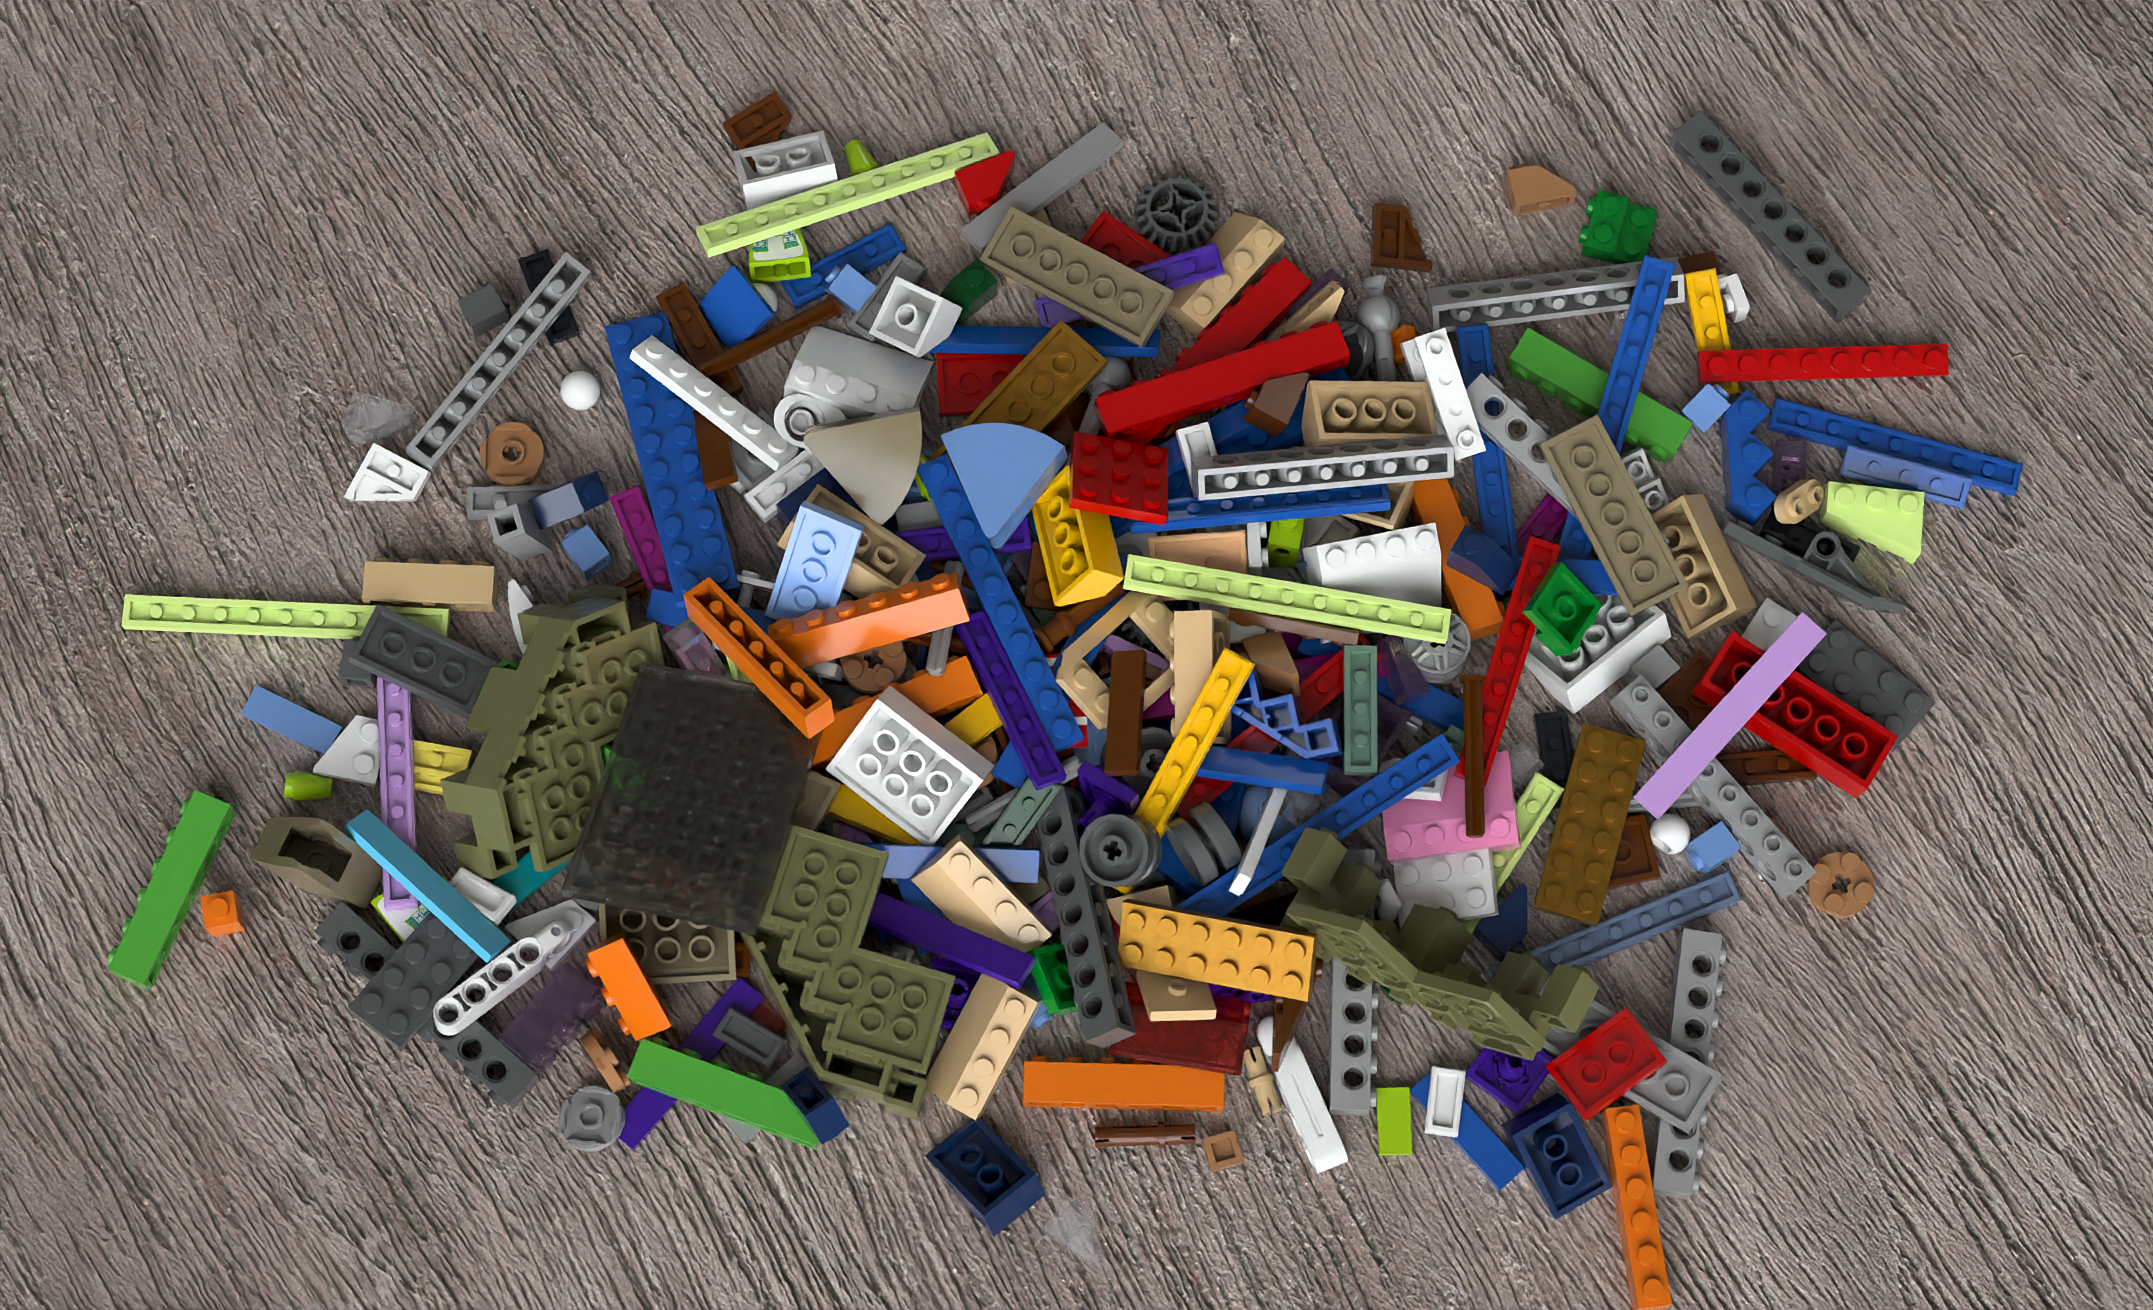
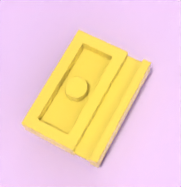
M413 740L415 790L444 795L440 780L462 770L470 769L473 757L472 750Z

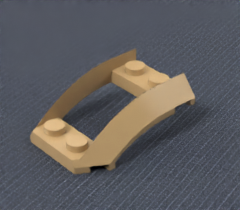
M1130 590L1062 652L1061 667L1058 668L1055 681L1098 730L1107 729L1110 689L1082 658L1126 618L1130 617L1170 662V655L1174 652V639L1170 636V621L1174 619V614L1156 594ZM1170 665L1145 687L1143 712L1175 683L1174 672H1172Z

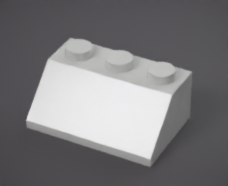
M823 130L732 152L747 210L838 181L835 163ZM752 156L756 164V173H754L745 157Z

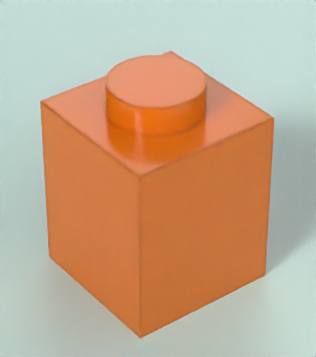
M233 890L200 897L205 929L212 937L245 930L241 901Z

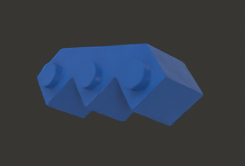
M1746 390L1725 412L1719 425L1723 450L1722 466L1726 491L1725 507L1736 519L1753 527L1772 507L1777 496L1756 478L1768 465L1774 453L1753 436L1764 424L1771 410Z
M1254 670L1251 671L1230 711L1308 760L1316 761L1343 754L1336 721L1327 719L1303 725L1298 698L1293 694L1264 700L1259 673Z

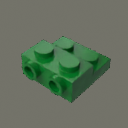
M1598 189L1596 198L1590 196L1585 215L1591 216L1589 225H1582L1578 243L1583 244L1581 255L1613 264L1643 261L1644 256L1647 254L1657 210L1629 203V197Z
M1562 562L1553 563L1522 612L1538 628L1535 635L1555 656L1572 654L1579 648L1581 638L1586 630L1595 623L1596 615L1602 604Z
M1062 943L1033 948L1026 952V954L1035 957L1036 964L1030 973L1036 981L1042 1002L1047 1008L1049 1015L1058 1013L1061 1016L1078 1012V1008L1073 1000L1074 989L1071 977L1067 972V957Z

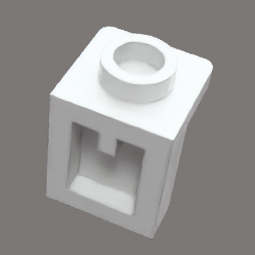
M1726 274L1717 275L1724 311L1731 314L1734 323L1746 320L1750 305L1738 274L1730 276Z

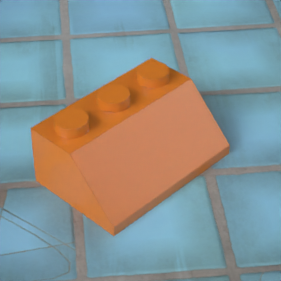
M623 930L587 949L589 958L585 960V964L593 978L600 976L605 988L601 989V992L610 1007L616 1005L622 1015L617 1018V1021L626 1036L632 1034L635 1041L672 1026L670 1014Z

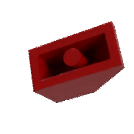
M1013 150L954 172L955 186L969 216L974 214L980 215L1001 199L1015 168Z

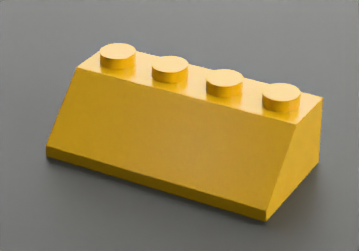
M1067 465L1053 478L1032 507V514L1055 606L1059 607L1103 597L1124 579L1109 515L1069 508L1070 465Z

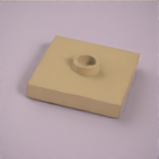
M1138 970L1136 979L1150 1021L1215 1019L1217 1009L1208 983Z

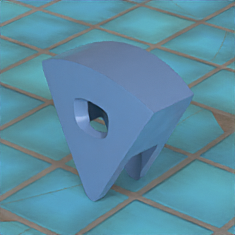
M981 423L957 428L940 435L979 524L991 547L996 550L1001 549L1068 459L1064 445L1043 433L1020 425Z

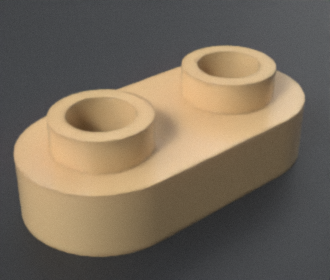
M1801 479L1781 492L1774 504V513L1777 520L1782 524H1797L1818 510L1824 500L1822 485L1816 479Z

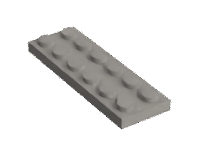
M1551 975L1548 977L1545 984L1543 985L1539 993L1540 996L1543 993ZM1593 1000L1576 1033L1550 1026L1542 1049L1558 1057L1617 1013ZM1644 1030L1664 1056L1667 1063L1623 1096L1689 1134L1721 1082L1723 1075Z

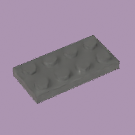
M377 604L348 662L467 719L496 660Z
M1835 619L1825 632L1827 634L1794 670L1896 734L1898 738L1891 748L1893 752L1936 702Z
M430 912L347 1007L348 1012L401 1051L433 1014L435 1004L459 984L481 957Z

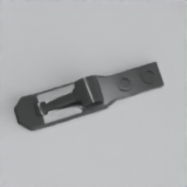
M1738 519L1735 524L1729 521L1722 533L1725 537L1864 610L1901 614L1905 607V603L1901 600L1880 597V593L1868 584L1862 577L1860 570L1844 553L1840 540L1834 533L1827 531L1817 534L1811 541L1803 558L1782 549L1783 543L1766 534L1764 539L1752 533L1754 527ZM1829 539L1834 545L1833 553L1828 556L1821 555L1816 547L1818 540Z

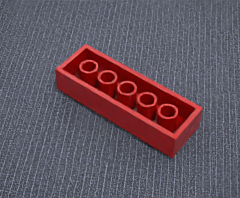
M1731 631L1719 644L1690 693L1715 708L1765 651ZM1795 670L1743 726L1854 798H1857L1869 788L1898 738L1896 734Z

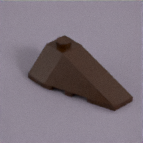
M1317 956L1315 959L1312 993L1314 991L1315 978H1322L1323 960L1317 958ZM1274 995L1271 1072L1279 1071L1309 1001Z

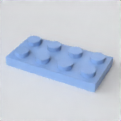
M804 501L799 508L765 616L778 621L783 618L792 619L799 617L811 610H823L837 606L865 525Z

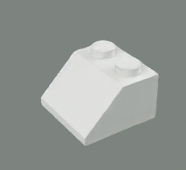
M896 276L869 334L920 358L950 336L963 308Z

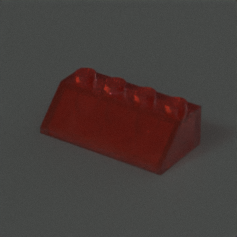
M1125 981L1136 1034L1110 1045L1109 1055L1236 1076L1241 1075L1252 1002L1212 996L1217 1009L1215 1019L1150 1021L1138 983Z

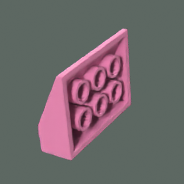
M1509 751L1496 752L1487 784L1484 787L1485 834L1483 837L1470 838L1466 835L1465 780L1454 776L1457 766L1455 764L1448 770L1441 801L1403 798L1382 812L1389 863L1394 865V863L1487 848L1492 852L1522 848Z

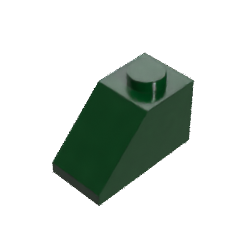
M978 259L952 278L939 296L963 308L955 326L961 325L998 295V281Z

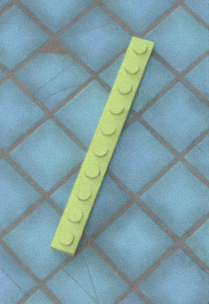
M988 132L698 226L696 227L697 237L708 257H712L954 177V172L1000 155Z
M1128 554L1123 589L1442 644H1446L1448 639L1451 609L1131 554Z
M125 594L122 627L132 630L354 639L357 636H361L376 606ZM384 606L446 637L449 636V609Z

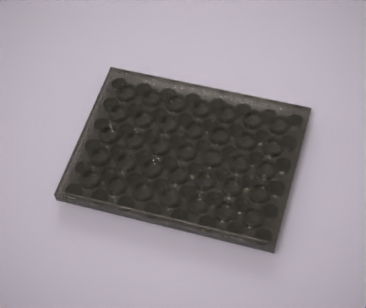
M642 662L561 888L563 896L756 935L823 730L808 739L754 683Z

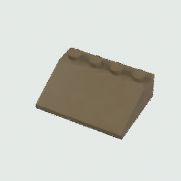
M724 877L718 906L651 884L634 882L598 883L600 942L623 930L652 984L736 980L734 923L730 911L733 902L731 877Z

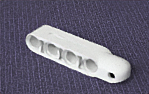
M561 919L551 921L532 936L519 940L435 1004L433 1010L437 1030L447 1036L459 1033L543 969L545 963L564 950L572 934V929ZM526 951H534L539 955L532 962L524 961L521 958V955ZM499 971H508L512 975L505 982L497 981L494 978V975ZM473 991H481L485 994V997L479 1002H472L467 998ZM446 1011H454L458 1014L456 1020L452 1022H444L440 1017Z
M1273 1015L1263 1018L1258 1024L1256 1032L1257 1041L1262 1048L1270 1072L1272 1064ZM1293 1037L1279 1071L1271 1073L1274 1075L1277 1088L1315 1173L1319 1174L1348 1162V1158L1305 1057Z

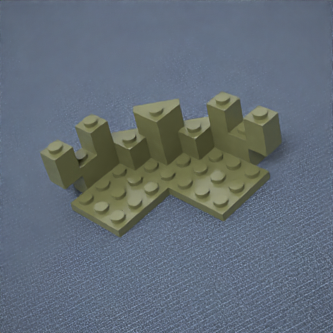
M592 583L569 592V606L541 603L517 613L523 644L528 646L517 670L492 667L465 726L475 732L487 733L472 769L462 770L440 780L447 811L471 815L475 833L454 841L460 868L464 867L480 877L494 879L517 869L518 863L515 851L529 845L534 870L543 873L596 849L599 835L613 840L617 837V826L600 746L654 723L661 712L660 684H668L657 624L655 621H645L630 627L629 619H631L625 587Z
M763 825L756 848L750 847L730 908L735 929L741 934L759 968L763 982L793 1039L796 1038L815 1076L833 1096L854 1101L855 1096L885 1104V1111L918 1120L927 1091V1081L920 1077L894 1070V1065L926 1075L956 976L860 948L886 868L889 853L796 825L792 826L790 834Z
M1305 828L1281 872L1299 889L1281 925L1289 929L1318 934L1317 957L1328 963L1331 958L1336 959L1349 967L1346 973L1368 985H1371L1373 980L1380 983L1382 986L1391 989L1388 996L1410 1008L1413 1007L1414 1003L1422 1006L1424 1009L1432 1012L1430 1019L1454 1031L1457 1025L1473 1034L1474 1036L1471 1041L1484 1048L1533 1061L1537 1051L1541 1052L1546 1042L1545 1036L1550 1026L1573 1033L1577 1032L1599 989V986L1589 977L1591 973L1587 969L1573 964L1572 967L1557 964L1540 996L1539 993L1549 976V973L1539 964L1540 959L1528 952L1517 954L1508 951L1489 985L1479 976L1481 972L1476 967L1467 963H1463L1462 966L1458 965L1473 935L1456 919L1457 914L1442 906L1439 909L1414 904L1399 933L1396 931L1398 927L1385 918H1380L1379 921L1366 918V914L1383 885L1373 874L1374 869L1363 862L1357 861L1356 864L1342 861L1347 849L1338 841L1339 837L1333 831L1327 828H1321L1320 830Z

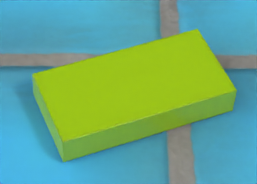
M1410 1087L1376 1088L1378 1156L1412 1155Z

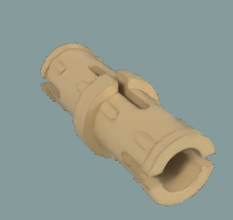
M1257 1046L1252 1048L1256 1062L1253 1061L1249 1049L1243 1051L1241 1056L1251 1078L1249 1081L1250 1088L1256 1092L1262 1116H1268L1272 1114L1267 1101L1271 1102L1274 1113L1283 1110V1107L1273 1085L1275 1081L1273 1073L1269 1074L1261 1051L1262 1048Z

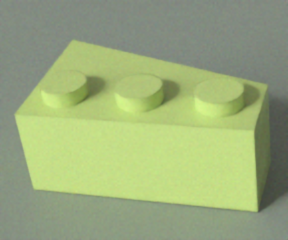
M1829 481L1824 488V500L1820 508L1819 523L1856 540L1859 538L1876 546V549L1883 552L1889 551L1904 558L1903 561L1913 565L1921 554L1925 492Z

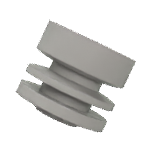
M1452 612L1446 644L1441 643V645L1433 648L1430 645L1434 642L1402 637L1398 649V662L1401 669L1436 688L1451 684L1460 675L1471 649V635L1466 623Z

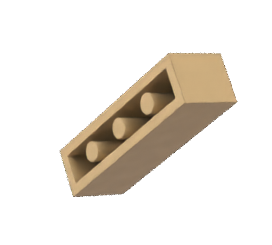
M375 558L374 562L365 561L362 600L365 605L373 606L379 604L395 607L449 609L450 611L496 612L498 573L495 566H490V563L484 561L471 562V565H458V562L452 560H441L439 564H427L426 561L421 559H408L406 563H399L389 558Z

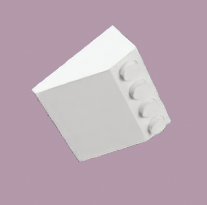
M816 325L810 329L793 362L785 383L784 398L797 393L808 395L835 406L842 411L847 419L917 407L931 372L933 361Z
M1435 523L1302 548L1304 560L1307 561L1308 565L1306 570L1309 585L1441 607V550ZM1359 630V634L1362 633L1363 635L1377 633L1372 631ZM1320 639L1321 644L1331 642L1329 640Z
M1594 595L1600 601L1602 607L1596 615L1595 623L1586 630L1581 638V645L1575 652L1569 655L1555 656L1535 635L1538 631L1536 627L1524 664L1555 699L1575 714L1627 673L1631 666L1658 644L1662 645L1672 637L1666 615L1662 610L1654 605L1629 617L1619 596Z
M889 685L849 736L826 770L920 843L934 845L994 765Z

